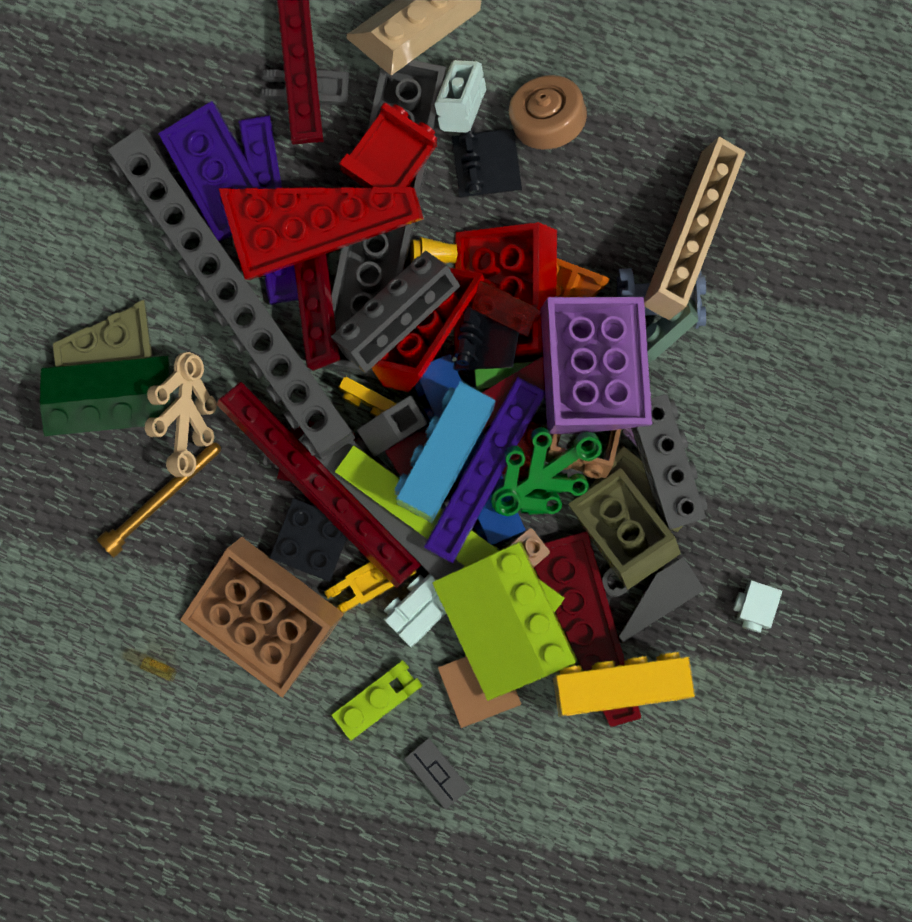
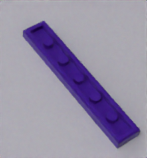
M270 116L240 120L239 125L244 155L262 189L282 188ZM294 265L264 275L270 305L298 300Z
M517 377L424 546L426 550L452 564L454 563L507 466L504 457L506 449L511 446H518L545 397V391Z

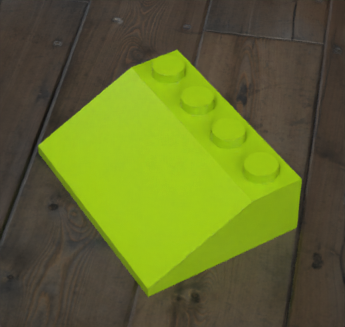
M521 541L432 582L487 701L576 663L577 659Z

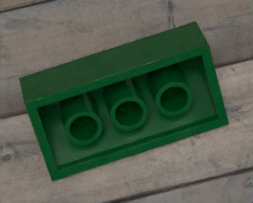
M169 355L41 368L40 409L44 436L143 427L149 418L159 417L174 402V393L170 394L169 401L164 405L151 404L147 393L151 386L161 385L171 375Z

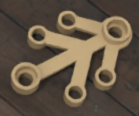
M191 352L180 353L174 362V372L161 385L151 386L147 393L151 404L164 405L169 401L170 394L179 386L178 398L159 417L149 418L145 423V432L149 437H162L165 435L167 427L177 418L174 453L166 461L167 470L175 477L191 476L196 469V459L190 451H187L189 422L194 429L192 439L196 446H210L214 441V433L211 428L207 427L201 415L213 414L217 407L216 400L209 395L200 379L204 372L201 358ZM192 390L197 397L195 404L191 399Z

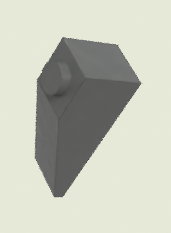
M684 557L678 561L672 559L659 568L660 572L652 578L618 636L620 643L705 590Z

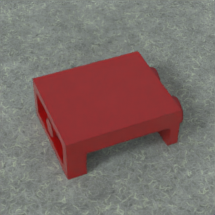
M384 102L380 107V114L350 155L346 153L339 163L340 170L364 188L408 187L437 147V137L434 136L435 131L423 122L417 124L409 119L408 112L399 105L393 104L391 107Z

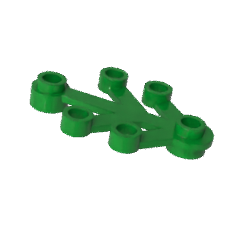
M544 427L536 428L531 434L534 447L528 477L519 484H517L519 467L525 463V455L519 446L507 448L504 453L507 463L504 483L502 486L497 487L491 495L493 509L503 516L515 515L521 508L544 510L548 514H555L562 507L561 499L557 493L547 492L542 497L527 494L534 489L571 492L575 496L585 494L589 486L584 475L577 473L569 478L553 476L579 458L585 461L596 459L602 451V445L598 436L592 432L579 434L575 438L574 446L544 466L547 448L552 443V437L548 429ZM540 435L547 436L543 442L536 441ZM584 441H592L587 447L581 446ZM513 454L520 455L519 459L514 461L509 458ZM575 482H583V485L581 487H573V484ZM505 496H512L510 501L504 502L501 500ZM550 500L557 501L556 504L553 506L546 505V503Z

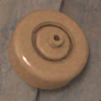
M547 75L528 81L515 92L509 104V117L514 132L522 143L535 149L547 150L561 147L579 135L586 123L587 109L582 93L573 81L562 76Z

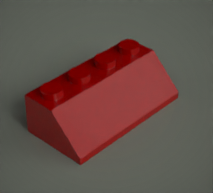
M449 268L460 287L372 367V370L384 387L409 392L421 379L485 279L482 274Z

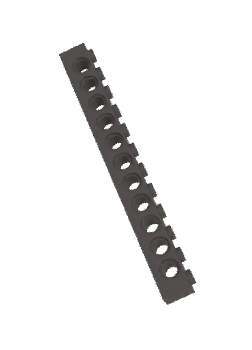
M137 129L109 148L108 151L113 157L109 164L119 178L125 175L131 184L126 186L136 203L140 200L145 203L148 209L143 211L152 226L155 227L158 224L161 226L165 234L160 237L170 252L177 249L182 257L177 262L188 277L193 274L199 281L195 288L205 302L210 299L217 307L213 314L224 328L229 324L235 334L230 338L241 353L247 350L252 360L248 364L258 378L263 375L270 383L266 390L276 404L281 401L288 409L284 416L294 430L300 427L305 433L306 437L302 439V442L313 456L318 453L325 460L354 440L355 437L141 130ZM139 166H148L144 174L134 175L135 170ZM165 190V194L161 199H151L155 191ZM173 215H182V220L178 224H168L169 219ZM190 240H200L197 248L193 250L185 249L186 244ZM207 265H217V270L213 274H203V270ZM224 290H235V294L231 299H220L221 293ZM242 315H253V319L248 325H238V320ZM262 339L271 341L267 350H255L258 341ZM285 364L289 366L288 372L284 376H273V371L278 365ZM304 390L307 392V395L302 402L294 403L291 401V396L295 391ZM317 415L325 417L324 424L320 428L312 429L309 427V421L312 417Z

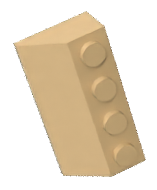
M394 0L348 33L347 39L392 76L478 13L481 7V0Z

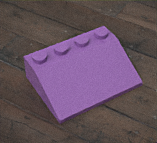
M548 297L541 307L547 429L550 434H581L583 432L651 426L652 412L644 297Z

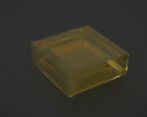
M149 657L144 658L140 669L171 682L174 681L177 674V669Z

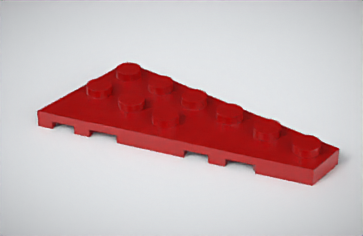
M413 187L218 188L245 280L264 276L424 219L415 188Z

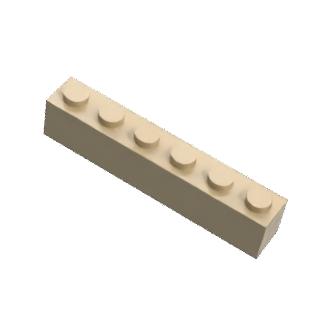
M721 137L714 140L700 155L644 298V307L668 320L687 307L746 153Z

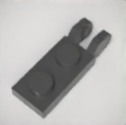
M284 70L262 71L261 79L267 82H285ZM316 70L319 103L348 106L349 72ZM286 82L285 90L263 89L260 91V98L275 101L285 100L287 102Z

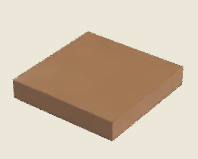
M467 656L438 667L461 728L522 705L516 689L487 701Z

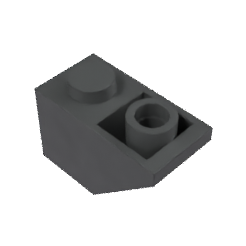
M409 396L375 417L357 431L375 458L426 427L429 423L414 398Z

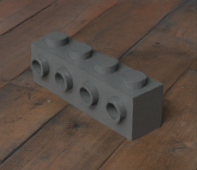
M425 250L396 278L392 279L372 300L368 301L350 320L345 322L331 338L343 355L366 373L453 294L460 285L448 266Z
M667 394L651 398L652 425L631 429L658 515L667 528L671 530L705 519L704 511L708 509L703 492H698L694 481L698 479V474L693 461H688L685 449L688 448V442L682 429L678 430L675 420L678 417V410L674 400L669 399Z

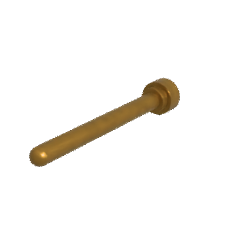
M212 443L195 458L196 469L191 476L172 478L118 529H112L109 532L105 531L96 540L113 558L116 557L123 550L121 547L126 543L124 540L215 458L221 451L220 445Z

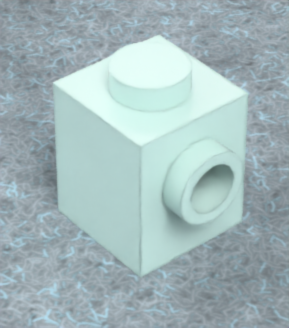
M755 581L748 582L745 592L738 593L733 608L734 611L738 612L736 619L743 621L742 627L761 633L762 628H771L782 590Z

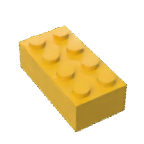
M679 652L656 656L657 661L647 663V657L627 659L624 661L625 666L619 667L614 666V661L592 665L591 671L582 672L581 666L559 670L560 675H556L553 678L558 717L695 697L689 657L680 658Z

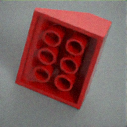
M536 222L456 232L457 261L455 269L479 273L485 278L470 302L480 304L481 310L523 308L515 358L543 356L541 307L548 297H556L557 230ZM463 313L455 324L454 357L455 351L458 350L459 346L458 335L462 333L460 325L464 323Z

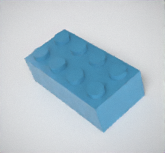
M462 382L458 384L456 389L453 387L449 388L442 401L443 406L441 409L444 410L440 418L434 416L426 431L428 441L425 447L420 444L418 445L410 460V466L413 467L409 476L403 473L394 490L399 506L431 523L434 521L494 410V399Z

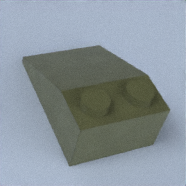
M622 468L568 504L627 590L681 554L674 535Z

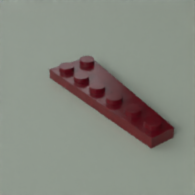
M587 532L544 543L550 553L534 567V570L541 581L565 597L555 611V614L583 672L591 671L592 665L602 662L614 661L615 667L625 666V658ZM639 706L602 711L609 727L642 719Z

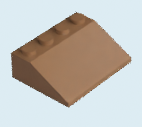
M241 537L226 549L180 621L283 698L330 636L344 613Z

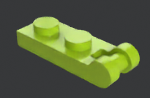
M404 660L331 715L350 741L423 687L419 679L414 680L408 672L409 666ZM396 678L404 687L398 693L389 684Z

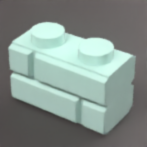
M458 60L451 62L435 101V109L437 115H439L438 122L441 130L466 133L471 130L482 102L481 99L486 91L485 80L482 78L484 74L481 63Z
M431 574L426 578L419 575L407 587L410 593L402 601L397 597L384 610L388 614L384 621L410 648L446 614L432 584L436 579Z

